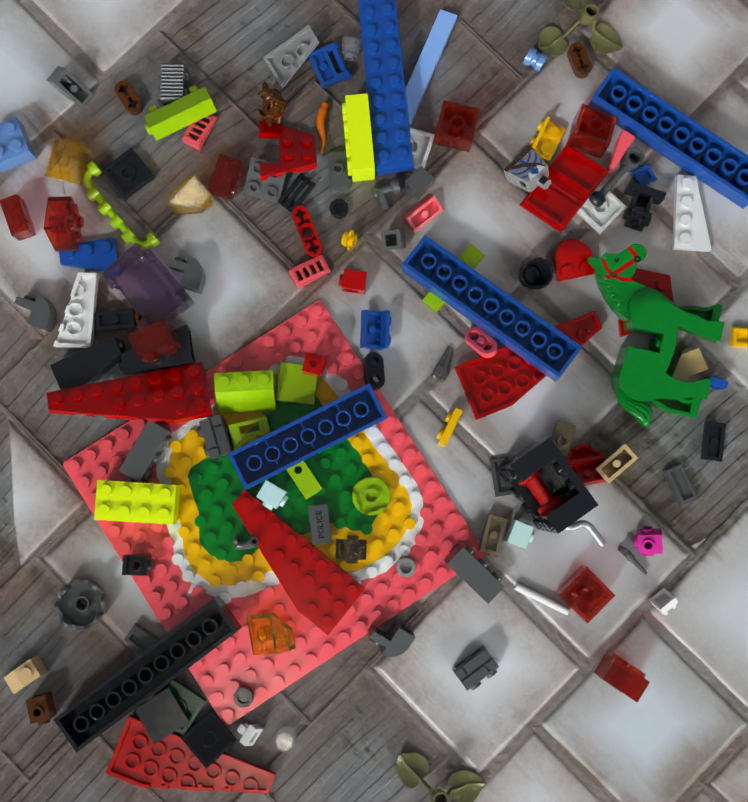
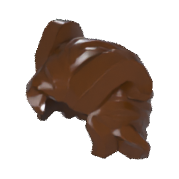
M264 82L262 84V91L258 93L263 99V109H259L258 112L271 128L272 122L283 124L284 118L282 115L285 111L286 102L279 90L269 88L267 83Z

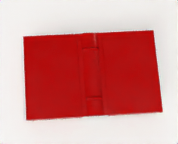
M568 144L548 168L549 176L547 178L551 180L550 186L545 190L538 186L532 192H529L520 203L522 208L560 233L608 174L607 169Z

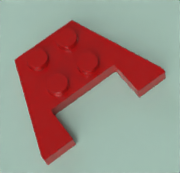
M259 120V138L279 139V163L260 162V181L267 180V177L270 176L282 177L283 173L293 171L295 174L317 168L315 135L272 124L270 128L267 122Z
M636 268L632 276L633 281L661 292L674 303L670 275ZM619 319L620 337L632 333L631 331L624 330L623 321Z

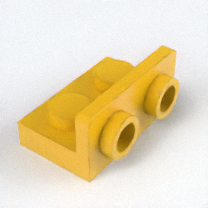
M547 116L545 121H540L537 127L539 134L537 137L533 136L529 144L548 164L566 130L550 122V116Z

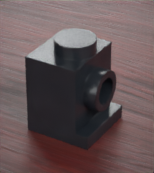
M123 555L122 575L147 576L150 575V571H153L154 560L151 559V555ZM135 562L140 563L139 569L135 568Z

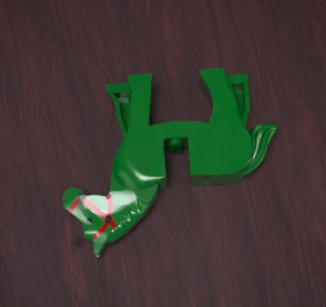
M632 244L618 254H608L606 252L600 258L589 257L586 260L594 268L595 279L605 302L613 313L623 321L624 330L654 337L650 340L648 350L631 346L619 349L611 376L612 388L623 409L636 418L643 427L649 426L653 413L652 408L647 403L657 407L662 412L688 418H697L701 399L708 398L711 380L699 379L693 382H683L672 378L666 371L674 354L677 329L713 343L721 341L725 322L719 321L723 305L677 307L661 292L633 281L632 276L636 271V264L645 259L647 250L641 244Z

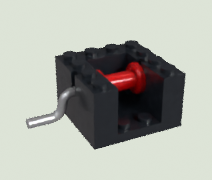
M550 437L535 441L498 467L500 470L499 476L504 482L510 483L512 486L510 488L511 493L515 498H520L523 503L521 507L527 514L530 513L534 518L532 522L538 530L541 529L542 531L559 534L564 529L576 531L580 528H585L599 547L606 543L591 522L586 520L577 521L597 507L598 503Z

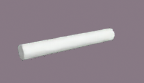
M518 582L514 587V590L565 615H568L570 611L569 607Z

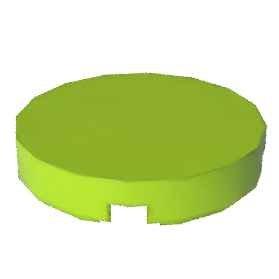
M366 477L358 481L352 493L356 509L370 516L383 512L389 505L391 498L390 489L387 484L376 477Z

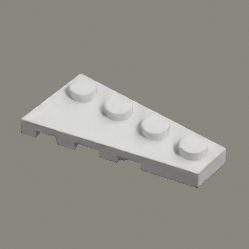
M677 175L675 177L673 250L712 251L696 176Z
M78 272L70 294L71 299L69 305L66 306L64 312L66 314L63 323L60 324L59 335L53 347L86 349L93 345L99 274Z

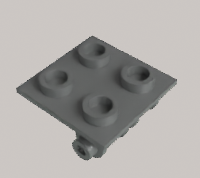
M251 156L244 194L278 203L288 173H283L282 177L270 176L267 177V180L260 181V162H274Z

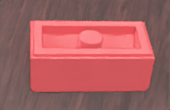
M428 194L401 215V217L411 230L416 233L444 209L435 195Z

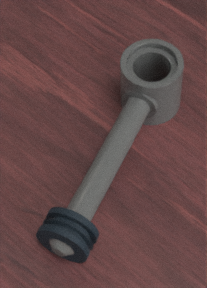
M637 147L630 148L621 158L619 170L600 191H594L589 196L590 202L596 207H601L606 201L605 195L626 172H632L641 165L645 158L644 152Z

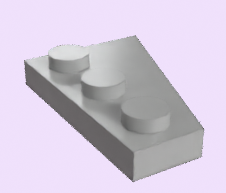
M309 25L263 57L282 89L320 43Z

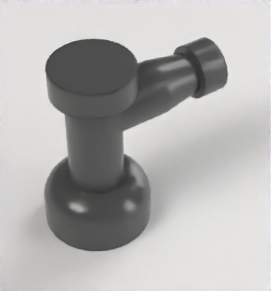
M396 178L391 179L389 185L377 189L375 187L372 188L374 198H379L383 211L390 208L386 193L393 192L397 194L401 192Z

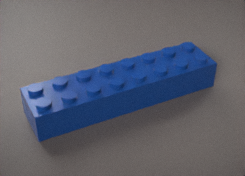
M369 383L227 455L244 489L247 490L387 419V416Z

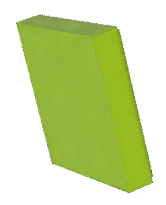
M281 362L276 401L314 405L318 377L303 374V365Z

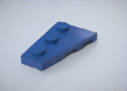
M115 238L58 246L60 264L62 266L121 276L117 241Z

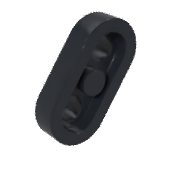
M371 352L363 360L365 385L370 383L373 391H376L385 383L384 362L379 353ZM372 359H375L377 363H373ZM373 377H377L378 382L374 381Z

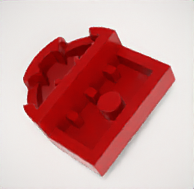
M565 239L552 252L551 259L554 262L556 281L560 282L594 274V268L586 261L589 257H593L592 252L585 243L577 239Z
M580 444L573 447L566 460L583 484L587 486L606 482L595 470L605 460L602 451L591 447L590 444Z

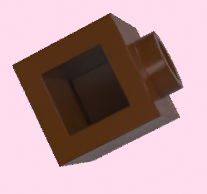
M52 691L32 696L26 700L30 724L38 722V725L49 723L51 722L50 719L56 715Z

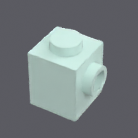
M269 480L265 481L256 496L263 501L262 505L270 510L273 507L275 509H278L279 506L283 507L289 498L286 496L288 493L286 490Z
M519 518L518 521L513 520L505 541L526 549L528 542L531 543L534 538V527L529 525L530 521L522 518Z

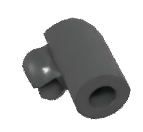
M239 536L233 539L232 543L236 550H245L257 546L259 540L253 536L243 541L242 537Z

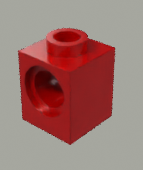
M344 269V273L339 276V286H342V292L365 294L367 272Z
M306 352L302 368L303 374L322 378L327 360L326 356Z

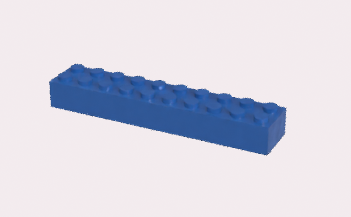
M358 0L375 169L377 175L413 171L415 168L397 0Z
M613 67L588 106L744 209L748 205V155Z
M426 235L402 263V272L555 382L558 381L582 349V346Z

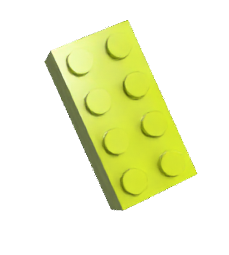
M368 93L345 95V103H342L348 176H352V182L375 180Z
M97 480L94 520L178 524L181 485Z

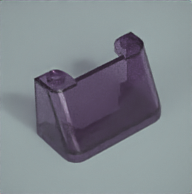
M134 243L102 273L106 279L105 283L111 289L116 288L120 290L142 316L141 327L148 333H155L194 304L188 293L181 287L158 257L146 246Z

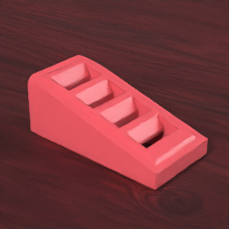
M213 115L205 117L210 120L209 123L199 120L190 124L182 137L183 142L201 151L217 121V117ZM201 123L205 125V129L198 126V124ZM197 129V130L201 131L202 133L199 134V133L195 132V130ZM192 135L198 137V139L192 138Z
M622 130L617 137L607 172L609 173L613 172L635 139V136L625 130Z
M320 255L288 270L297 289H300L330 273L331 270L323 256ZM320 262L324 270L320 271L316 263ZM310 266H314L316 274H313ZM307 269L310 276L306 277L303 270ZM300 272V274L303 277V280H300L298 278L297 273Z

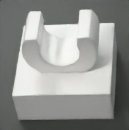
M665 588L649 599L651 604L664 615H668L667 611L671 608L675 609L678 603L677 599Z
M241 723L237 729L243 735L239 742L244 746H253L264 728L259 724L249 725Z

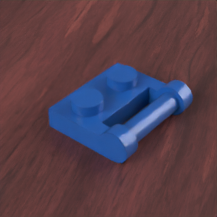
M337 42L313 51L308 57L322 89L342 81H348L353 77L339 51L340 46ZM330 53L334 55L341 73L339 74L336 73L328 56Z

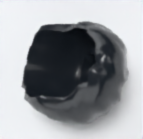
M539 256L530 257L522 263L518 279L521 285L529 290L543 289L552 281L554 269L548 260Z

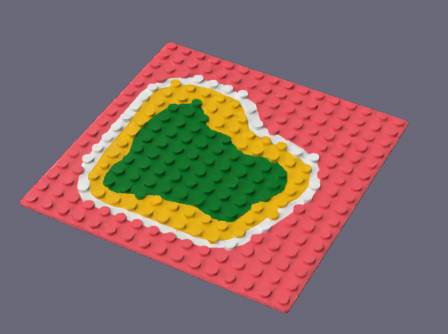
M320 300L309 305L204 372L213 416L220 414L218 413L215 396L214 373L273 370L275 372L277 393L281 362L303 365L306 352L326 356L327 360L322 378L318 377L314 405L276 401L277 411L221 414L224 416L230 438L229 424L267 416L270 432H273L365 386L363 364ZM376 390L374 393L387 419L304 460L322 487V490L306 500L287 470L267 479L288 492L286 496L289 497L283 507L279 506L278 509L273 507L271 511L312 545L308 506L328 503L332 543L313 546L365 587V590L329 635L324 633L296 609L258 546L245 550H236L234 548L233 539L241 536L242 540L245 541L252 537L232 506L245 489L228 455L216 459H210V456L205 455L203 445H206L204 437L200 438L197 427L200 426L199 421L213 416L175 424L167 423V421L156 422L173 432L171 434L172 440L167 447L164 446L160 461L153 465L151 469L153 471L152 475L143 483L181 485L178 524L97 520L122 562L123 555L126 554L151 555V559L154 560L153 571H150V575L131 576L166 633H169L215 598L205 593L204 589L219 595L242 626L236 633L189 667L193 677L225 726H229L368 634L371 624L376 627L380 626L457 575L443 559L459 543L463 547L468 545L475 552L473 556L477 560L485 556V553L478 552L479 541L380 390ZM129 420L63 463L65 470L93 515L95 511L97 480L137 482L120 472L119 469L148 420ZM258 423L240 426L241 434L260 430ZM301 467L295 468L296 474H300L302 472ZM366 477L379 478L390 489L391 498L389 505L378 515L370 516L363 514L356 509L353 503V489L358 481ZM265 481L246 490L261 503L263 501L256 496ZM409 557L414 561L416 569L410 577H402L398 574L396 564L400 558ZM135 562L136 569L140 568L139 562ZM191 585H197V587H193L190 596H187ZM241 686H248L254 692L253 702L245 708L237 706L234 702V693Z

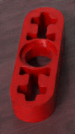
M304 206L295 207L292 212L293 221L306 254L314 259L323 253L321 242L307 208ZM299 211L304 214V224H302L299 217H296ZM311 228L313 231L310 237L303 236V229ZM312 240L316 248L319 247L316 254L313 251L309 252L311 250L310 241Z

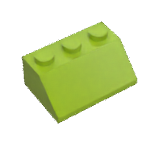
M273 370L214 373L215 396L219 414L277 411L275 372Z

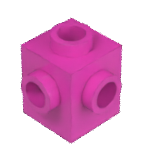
M644 526L641 529H637V536L633 537L634 547H638L639 554L653 556L663 553L661 528L653 529L651 526Z

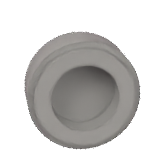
M403 557L398 560L396 570L399 575L410 577L415 572L416 565L411 558Z

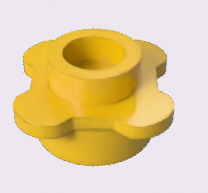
M352 229L350 232L345 231L341 239V244L350 251L357 243V234Z

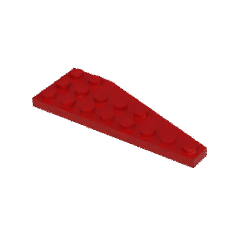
M592 311L555 326V328L582 346L602 329V325L596 311ZM506 346L498 349L496 355L491 358L480 356L454 367L475 420L512 406L546 377L545 374Z
M202 362L46 393L48 410L54 414H85L90 417L97 415L113 419L149 420V422L167 421V423L172 424L213 416Z
M244 490L232 506L250 535L258 538V548L296 609L324 633L329 635L362 594L365 587L270 509L263 506L253 495Z
M131 714L128 716L106 771L108 775L141 788L240 791L256 794H269L276 776L274 771L226 752L206 769L181 739L183 735L173 732L155 744L140 718Z

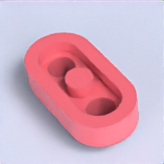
M472 327L465 332L466 343L484 358H491L496 355L498 351L497 342L482 329Z

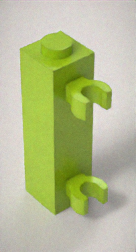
M195 85L188 87L191 92L190 94L159 109L156 108L155 104L149 106L150 113L144 116L147 122L144 126L148 134H153L156 141L217 112L205 87L197 89Z

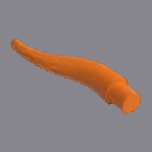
M322 102L316 117L317 130L321 139L320 154H323L326 143L324 122L329 104Z

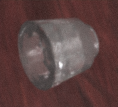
M343 37L341 53L344 56L343 58L348 61H354L358 57L362 41L353 37Z
M289 727L280 728L275 735L276 746L281 751L290 750L297 741L295 731Z

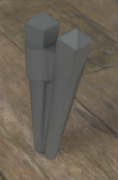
M447 346L431 375L434 379L439 374L441 383L446 380L453 351L452 347Z
M618 546V551L646 575L647 572L634 558L635 556L630 550Z

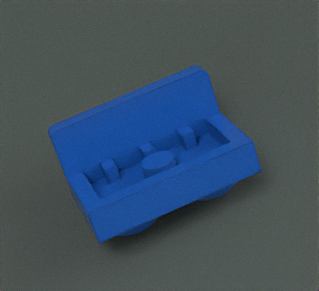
M361 311V349L384 350L389 348L391 343L389 332L392 321L390 311Z

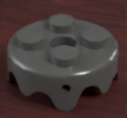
M74 580L60 588L57 593L55 610L61 618V624L65 627L78 630L89 628L97 624L106 612V593L93 580ZM80 598H84L87 601L85 609H81L78 606Z

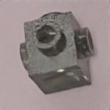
M347 535V539H336L335 559L346 560V563L357 564L358 560H366L367 540L359 539V535Z

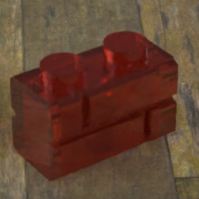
M220 154L207 187L208 192L211 195L230 201L232 196H235L237 193L238 185L236 184L238 179H242L244 175L242 162Z
M18 194L1 199L0 204L11 236L18 241L35 236L36 232L29 211L26 209L25 200Z

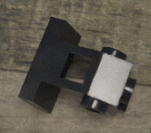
M630 181L623 193L632 196L629 208L625 209L622 219L625 220L624 226L642 232L644 227H648L651 222L652 213H649L651 204L659 205L665 199L666 192ZM635 205L644 208V210H637Z

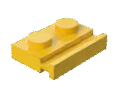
M455 408L453 412H448L444 420L447 424L444 429L441 428L436 437L439 440L438 445L442 447L447 445L463 412L462 410Z

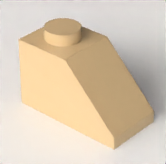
M692 347L680 351L681 355L675 357L668 375L676 380H681L707 370L708 367L700 349L692 350Z
M623 444L595 470L609 484L634 463L638 457L626 444Z
M39 655L11 671L4 679L13 694H16L47 673L48 670Z

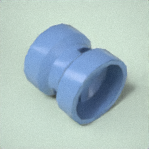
M531 46L523 64L526 66L532 65L535 71L540 72L548 55L537 53V49Z

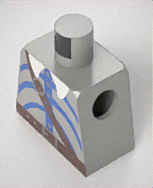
M530 146L504 169L506 181L528 192H532L538 186L545 190L551 184V180L547 178L549 176L548 165Z

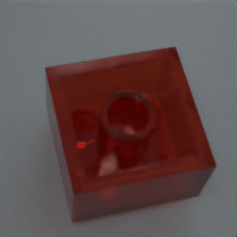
M443 100L433 144L470 152L480 109Z
M582 103L573 119L566 146L601 159L610 145L617 117Z
M71 196L48 197L44 230L56 252L78 251L79 243L82 242L81 227L84 226V220L79 215L77 204H74Z
M165 319L127 335L136 356L149 363L159 360V356L163 354H173L178 351L177 348L181 347L173 326Z
M583 565L555 592L587 624L615 596L588 567Z
M605 653L594 673L635 702H638L650 681L644 678L646 674L631 664L627 667L629 663L615 653L612 656Z

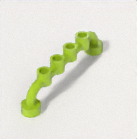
M93 161L86 165L88 170L84 174L83 182L88 191L85 194L92 202L97 200L100 204L97 207L104 216L108 214L111 217L109 223L114 229H121L123 232L120 235L127 244L131 242L140 249H145L152 245L157 247L161 241L152 231L145 235L147 238L145 241H140L135 233L125 224L124 220L92 184V176L98 177L103 173L102 170Z

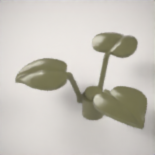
M563 0L568 10L577 9V12L580 13L579 19L563 35L556 27L548 26L544 28L538 37L537 45L541 53L551 57L560 56L568 48V43L564 38L578 24L589 25L592 23L591 31L594 34L590 38V43L596 52L609 54L623 48L619 36L611 26L600 23L595 29L599 9L593 4V0Z
M415 752L400 753L397 758L396 769L400 781L409 788H415L421 782L431 792V802H449L451 792L455 802H473L486 784L480 776L471 771L457 770L449 777L451 788L446 793L441 789L433 790L423 779L429 773V763L423 755Z

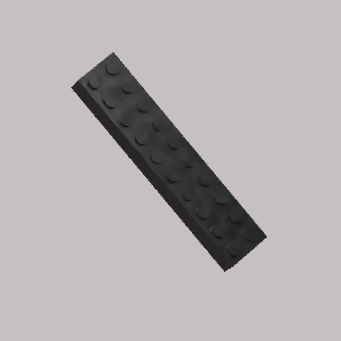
M218 595L53 720L77 753L236 633L242 626Z

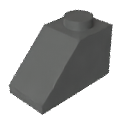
M57 66L47 79L61 94L82 109L94 95L64 67Z

